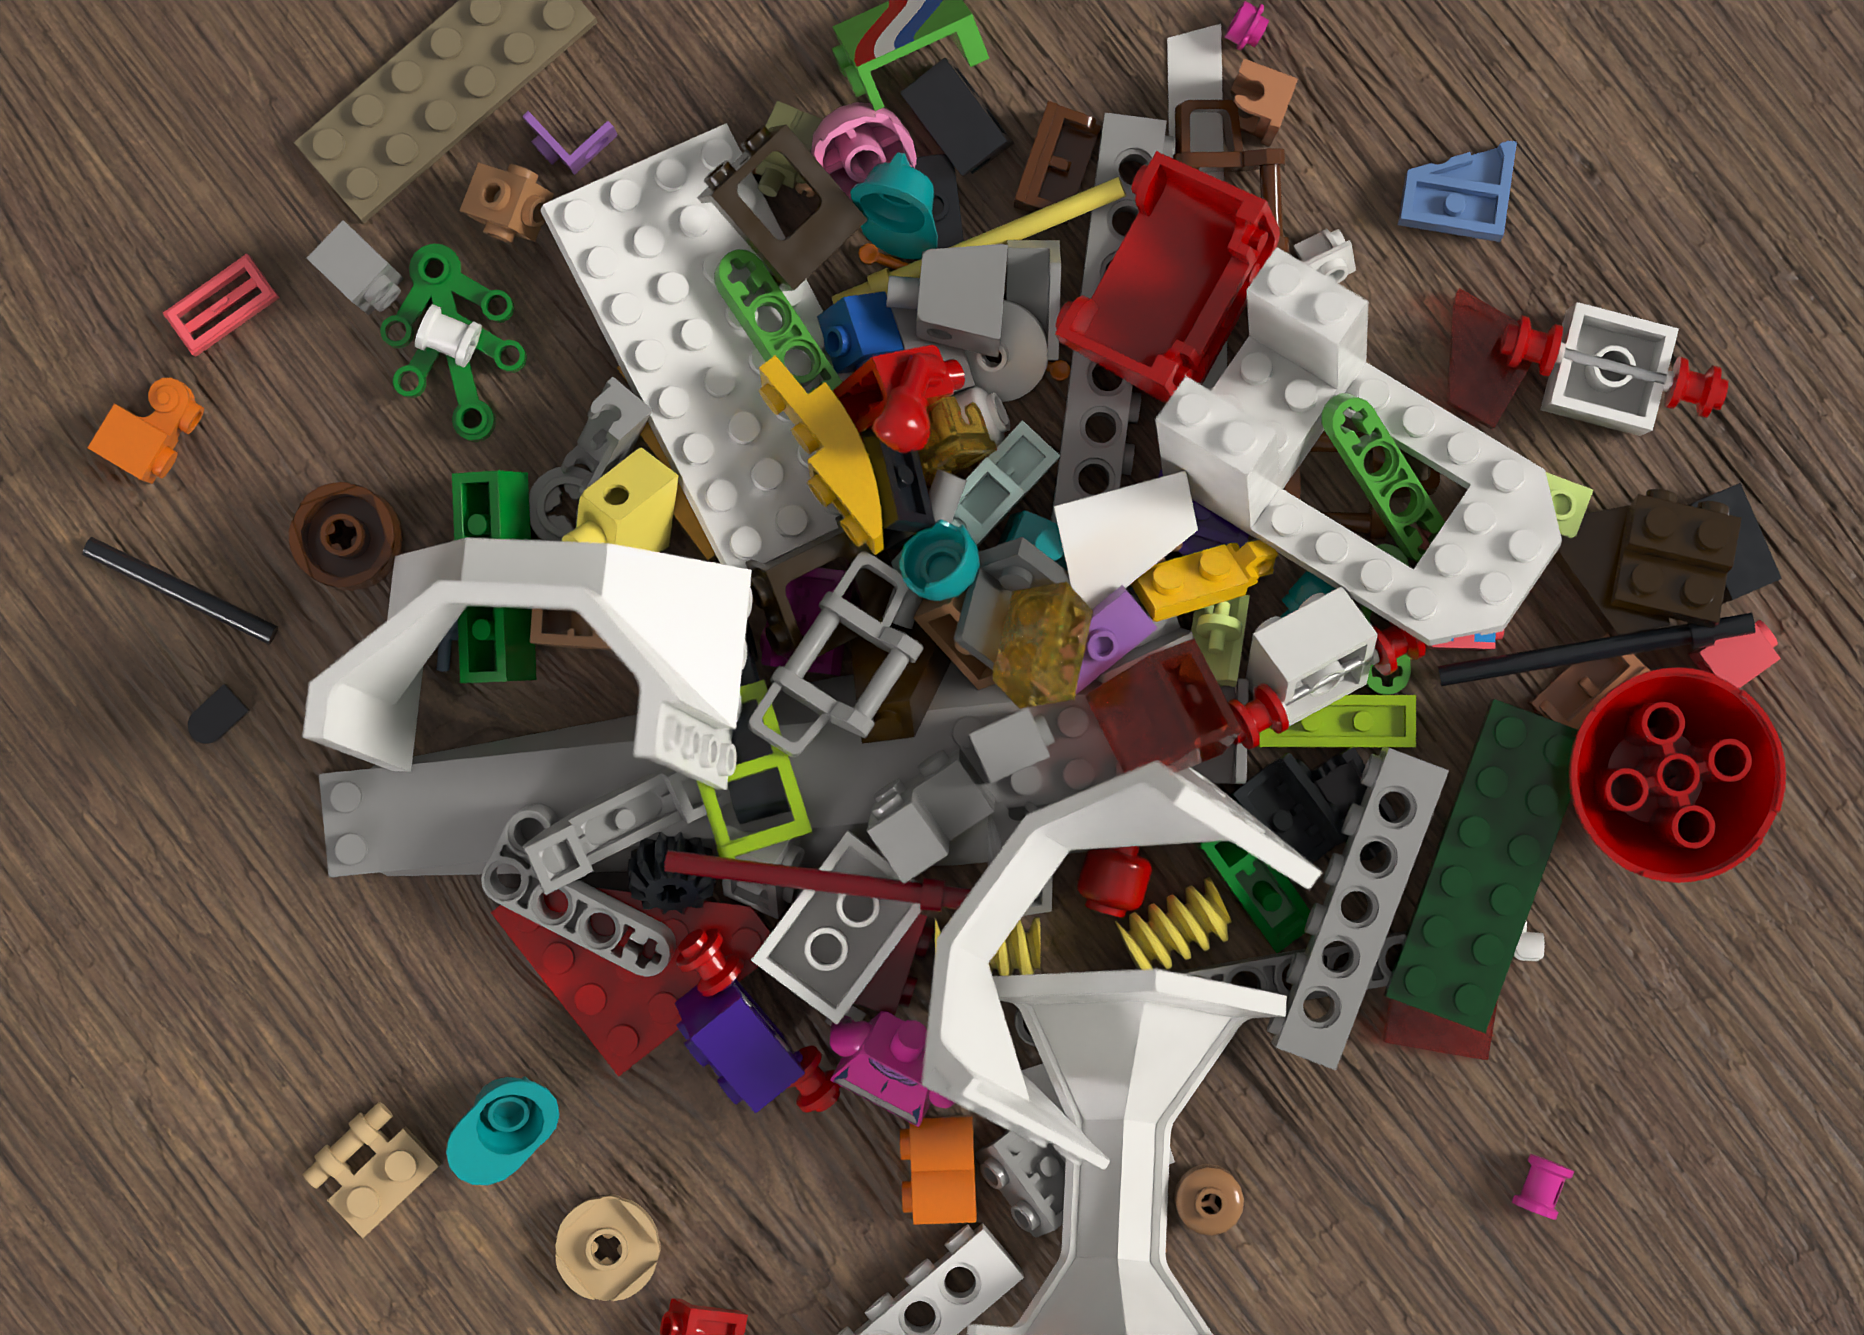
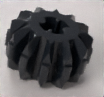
M659 832L656 840L648 838L641 840L639 848L631 851V857L628 860V886L631 889V898L640 900L643 909L660 908L662 915L669 910H677L681 914H685L687 907L703 908L704 900L713 896L716 878L665 872V859L667 850L713 856L712 849L703 846L701 838L685 839L682 832L670 837Z

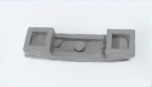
M666 767L592 801L554 823L522 847L543 893L547 895L593 872L591 865L681 820L689 824L707 813L697 781L672 768ZM728 785L727 790L714 788L719 807L732 802Z

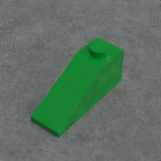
M1231 840L1194 842L1276 953H1279L1305 933L1306 922L1311 911L1285 874Z

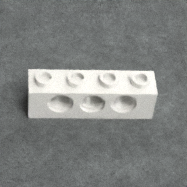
M983 1223L974 1230L967 1224L944 1244L949 1252L935 1264H932L928 1258L921 1262L904 1278L909 1284L908 1287L895 1298L888 1292L881 1296L864 1312L869 1318L868 1321L855 1332L847 1326L837 1335H957L1024 1278L1023 1270ZM955 1267L969 1269L975 1276L973 1286L968 1291L962 1293L950 1290L945 1283V1276L951 1269ZM924 1301L933 1307L935 1317L928 1325L915 1326L907 1320L905 1316L906 1308L913 1302Z

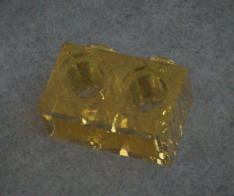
M1067 581L1012 591L1008 612L1003 622V634L998 656L993 665L992 680L1019 709L1069 701L1075 698L1093 611Z

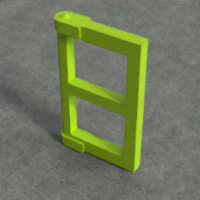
M764 680L740 687L739 692L742 704L756 700L759 706L768 692ZM771 704L762 718L763 723L782 736ZM771 745L772 754L737 764L733 775L728 776V782L778 767L795 820L793 822L730 841L714 788L696 780L717 844L719 857L735 859V857L812 833L789 756Z

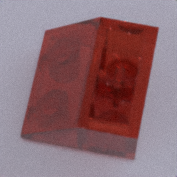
M1194 638L1148 655L1086 695V699L1124 774L1155 761L1177 773L1223 755L1242 732L1232 709Z

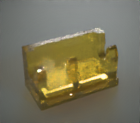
M943 397L926 408L930 421V435L927 444L921 450H918L927 490L931 488L937 470L955 475L997 451L995 441L990 439L982 412L975 402H971L964 407L969 425L963 420L961 409L955 397Z

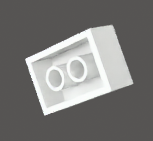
M850 831L845 833L819 868V870L901 880L883 855ZM911 878L910 880H908V881L918 882V881H916L914 878ZM804 889L751 961L834 1023L838 1024L922 910H920V904Z

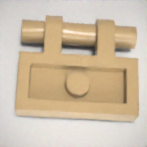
M381 1102L374 1105L366 1114L358 1113L349 1122L350 1129L331 1147L325 1145L314 1155L316 1162L303 1173L307 1182L316 1189L330 1176L341 1184L342 1187L327 1201L362 1238L366 1237L441 1165L407 1127H404L391 1140L380 1130L393 1117L390 1110ZM367 1144L376 1155L356 1173L346 1161L360 1147Z

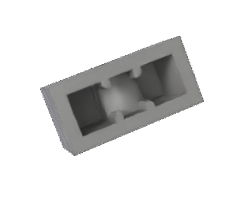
M344 220L307 257L327 279L368 316L375 309L379 312L385 310L401 292L398 285L404 278Z
M1029 708L968 734L990 784L1051 757L1046 747L1055 743L1043 714L1032 717Z

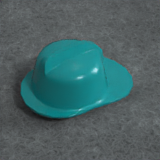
M897 153L890 163L877 164L869 172L863 183L856 184L851 189L852 202L868 219L861 226L865 237L876 247L890 255L903 259H922L923 251L937 248L938 235L932 214L934 200L933 183L926 175L910 166L905 153Z
M526 1076L521 1078L503 1077L486 1084L477 1094L474 1106L462 1117L449 1135L446 1147L449 1167L459 1179L471 1185H491L505 1180L517 1171L556 1129L560 1116L557 1099L546 1087L529 1080Z

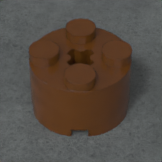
M335 482L320 486L305 496L299 504L300 506L293 520H291L289 528V545L292 555L298 566L305 573L322 584L341 590L369 588L390 574L394 567L395 556L401 555L403 531L398 515L384 498L367 488L346 482ZM344 525L357 531V536L351 539L352 546L350 548L336 543V539L343 535L342 527Z

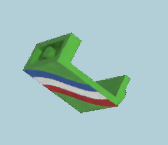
M889 0L832 27L840 45L831 48L842 75L847 78L856 98L865 94L875 111L883 108L884 104L870 71L949 35L970 67L989 59L974 17L963 0Z

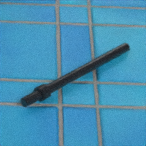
M1752 613L1720 618L1715 628L1687 622V624L1441 665L1438 666V675L1442 687L1689 644L1692 649L1714 646L1715 640L1754 634L1756 632L1755 622Z

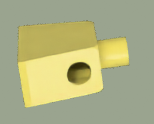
M642 447L637 449L583 491L579 498L576 529L564 535L562 542L609 543L657 553L669 547L679 475Z

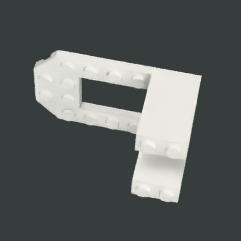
M1276 247L1247 288L1249 337L1215 386L1210 391L1186 376L1156 418L1163 477L1186 471L1191 499L1257 540L1266 543L1281 555L1336 589L1342 586L1352 599L1428 646L1451 642L1452 638L1477 633L1486 635L1503 631L1561 546L1562 538L1545 469L1366 362L1368 301ZM1349 393L1368 401L1398 448L1467 489V492L1414 569L1283 490L1323 433L1322 411L1325 404L1337 394ZM1348 408L1343 412L1350 419L1356 413Z

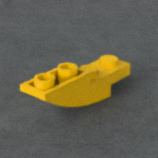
M776 355L759 367L762 387L758 391L764 402L776 415L784 411L795 426L791 428V432L800 446L808 454L813 453L815 450L817 451V453L807 459L811 477L807 481V485L823 506L827 507L832 503L844 518L840 521V525L856 546L860 547L865 543L874 555L878 554L884 549L880 500L872 466L856 427L826 382L808 394Z

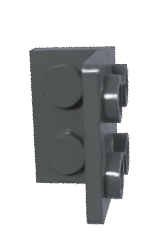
M1020 537L979 552L980 566L974 582L967 589L954 639L957 644L1025 693L1035 688L1043 658L1040 652L1046 647L1052 622L1077 614L1075 602L1085 607L1086 605L1072 588L1068 571L1024 537Z

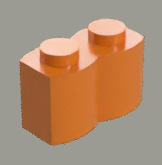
M973 1114L924 1116L919 1127L909 1122V1128L900 1129L901 1160H911V1181H902L903 1213H913V1225L977 1222Z

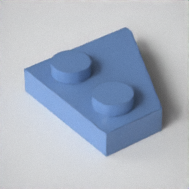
M1506 141L1500 143L1498 148L1471 155L1470 152L1451 157L1443 164L1429 163L1408 169L1404 179L1398 225L1500 242L1504 236L1517 142Z

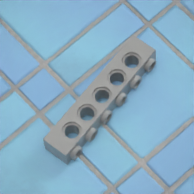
M1382 747L1379 756L1370 755L1361 778V784L1368 786L1360 806L1354 803L1351 805L1342 828V833L1349 835L1342 855L1336 853L1332 855L1324 875L1323 883L1330 885L1323 905L1315 902L1306 922L1304 932L1311 934V938L1305 953L1296 952L1286 976V982L1293 984L1286 1001V1017H1270L1267 1031L1274 1034L1271 1043L1276 1048L1336 1070L1449 770L1386 747ZM1396 791L1404 799L1405 810L1399 819L1388 822L1379 813V802L1386 793ZM1379 841L1386 850L1385 863L1377 870L1367 871L1360 862V852L1367 843ZM1361 891L1367 898V910L1361 918L1347 920L1341 912V902L1348 893ZM1333 941H1343L1349 949V958L1346 964L1339 969H1328L1322 961L1324 948ZM1314 991H1324L1330 998L1329 1011L1321 1018L1312 1019L1307 1017L1303 1010L1305 998Z

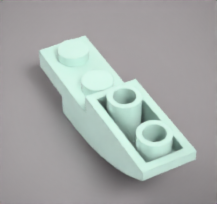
M1022 420L989 457H986L966 478L967 482L951 524L958 527L963 525L978 548L989 536V533L1058 461L1060 455ZM902 551L891 562L894 570L901 573L899 561Z

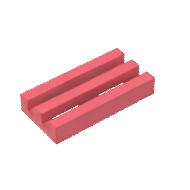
M245 254L164 311L163 315L190 353L197 357L280 297L256 266L252 257L249 254ZM246 271L251 276L249 280L188 323L183 324L180 319L182 316ZM259 288L262 293L197 339L193 338L192 334L256 289Z

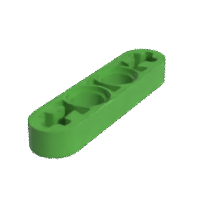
M737 249L725 255L715 270L714 283L718 292L765 362L776 355L785 366L784 357L786 352L792 349L801 350L809 356L811 370L809 374L804 376L792 374L802 387H805L820 374L824 381L817 387L826 382L833 391L842 383V380L763 262L748 250ZM732 264L738 270L746 267L750 271L751 275L746 280V283L753 295L759 288H762L765 294L753 300L748 307L742 302L750 295L744 283L737 281L733 284L728 278L733 271ZM762 306L775 308L782 317L781 329L775 332L762 330L755 320L756 310ZM814 388L810 389V391L808 392V394L811 393V392H812L813 390H815V389H814Z
M1349 393L1337 394L1324 406L1322 411L1323 428L1400 550L1407 558L1418 563L1426 550L1419 547L1423 543L1422 537L1415 528L1409 525L1416 522L1421 529L1432 533L1428 537V542L1431 544L1445 524V521L1371 404ZM1347 408L1356 412L1351 417L1352 422L1358 431L1366 435L1358 438L1353 430L1341 426L1346 420L1343 412ZM1375 446H1381L1385 452L1383 466L1375 473H1367L1364 468L1366 453ZM1400 487H1407L1411 494L1408 507L1401 513L1393 514L1389 507L1392 493Z

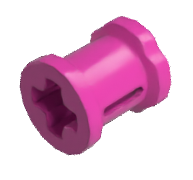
M1530 1153L1527 1160L1531 1164L1521 1193L1514 1195L1512 1203L1536 1214L1556 1220L1558 1211L1555 1209L1563 1185L1566 1179H1572L1575 1171Z

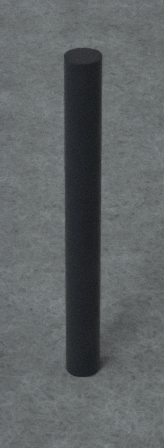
M90 537L85 544L82 555L268 645L272 643L276 636L278 626L94 537Z

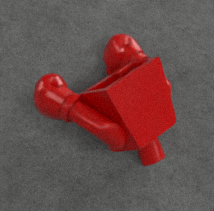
M932 344L871 357L832 392L849 415L863 445L861 432L873 425V431L881 442L895 451L907 453L912 450H921L927 444L930 435L928 414L952 396L955 390L962 389L965 382V374L957 360L950 359L944 361L939 348Z

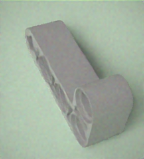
M540 803L528 804L517 811L507 822L483 870L481 881L486 895L498 904L634 974L647 977L662 972L673 957L676 949L675 936L672 930L664 923L578 879L559 888L568 899L569 906L565 912H555L547 907L544 902V893L522 847L528 840L521 833L520 824L523 818L531 817L541 822L545 830L558 822L559 819L550 807ZM509 864L518 869L521 875L520 887L508 888L501 884L497 876L498 866ZM600 912L609 915L615 923V934L611 936L598 935L591 927V915ZM631 926L635 930L630 935V940L624 947L618 945V942L627 932L628 927ZM649 938L658 942L655 949L657 953L651 959L642 955L644 951L642 944Z

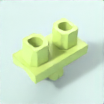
M1250 595L1241 596L1194 611L1191 631L1195 642L1188 647L1184 679L1193 680L1195 683L1202 685L1236 687Z

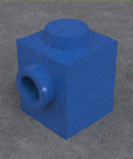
M885 291L843 297L817 316L824 337L825 349L830 355L837 374L855 372L871 357L904 350L891 307H887Z

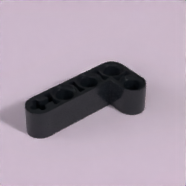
M748 618L745 631L747 659L745 667L741 671L740 687L760 681L755 663L758 661V654ZM756 700L742 704L740 719L736 723V729H733L731 744L736 749V765L773 753L770 743L751 732L748 728V722L758 707ZM778 767L727 783L734 812L740 825L791 811Z

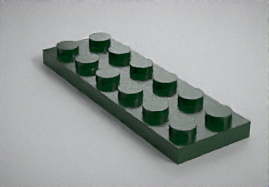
M1491 699L1383 996L1486 1033L1571 799L1569 768L1572 748L1579 731L1578 729L1502 701Z

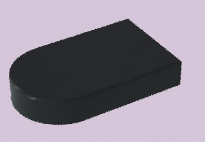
M224 684L191 714L188 720L189 734L197 742L204 744L214 743L222 738L250 710Z

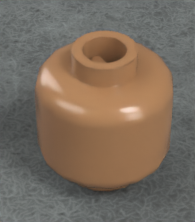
M1202 1164L1190 1168L1180 1177L1175 1186L1174 1203L1177 1214L1189 1229L1201 1235L1214 1236L1225 1233L1237 1223L1243 1212L1244 1197L1241 1186L1229 1171L1218 1165ZM1209 1194L1207 1200H1202L1205 1195ZM1216 1195L1220 1197L1218 1206L1214 1203ZM1210 1206L1213 1210L1205 1211L1202 1207Z

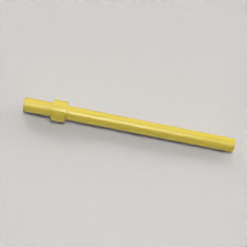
M1116 177L949 248L1007 244V240H1022L1127 195L1120 178ZM922 259L891 272L888 268L868 275L867 282L832 296L833 304L846 296L884 291L887 295L889 276L920 278Z

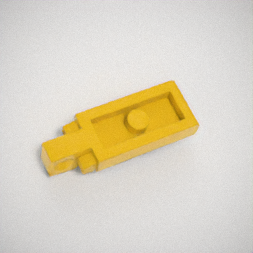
M1261 540L1247 542L1241 548L1238 543H1229L1227 546L1223 544L1155 564L1130 585L1151 619L1158 622L1245 596L1247 588L1257 584L1260 577L1273 574V567L1278 553L1274 548Z

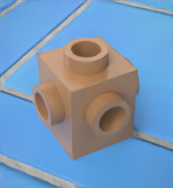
M478 163L459 211L485 225L483 232L491 237L511 244L515 236L535 242L541 226L545 223L540 209L543 204L552 200L554 194L538 185L536 181L539 175L526 168L509 164L507 171Z

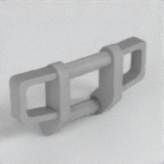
M860 552L834 592H827L820 602L821 612L785 667L778 666L770 678L773 684L748 722V728L751 732L790 757L799 756L828 721L858 736L867 737L874 726V722L871 719L908 662L915 663L923 650V647L917 641L900 631L890 628L908 590L901 573L868 552ZM863 568L871 570L891 583L895 588V595L881 623L842 598L856 574ZM839 622L878 648L889 653L854 707L836 701L803 679ZM780 690L820 715L802 738L796 742L788 741L765 726L762 721L764 714Z

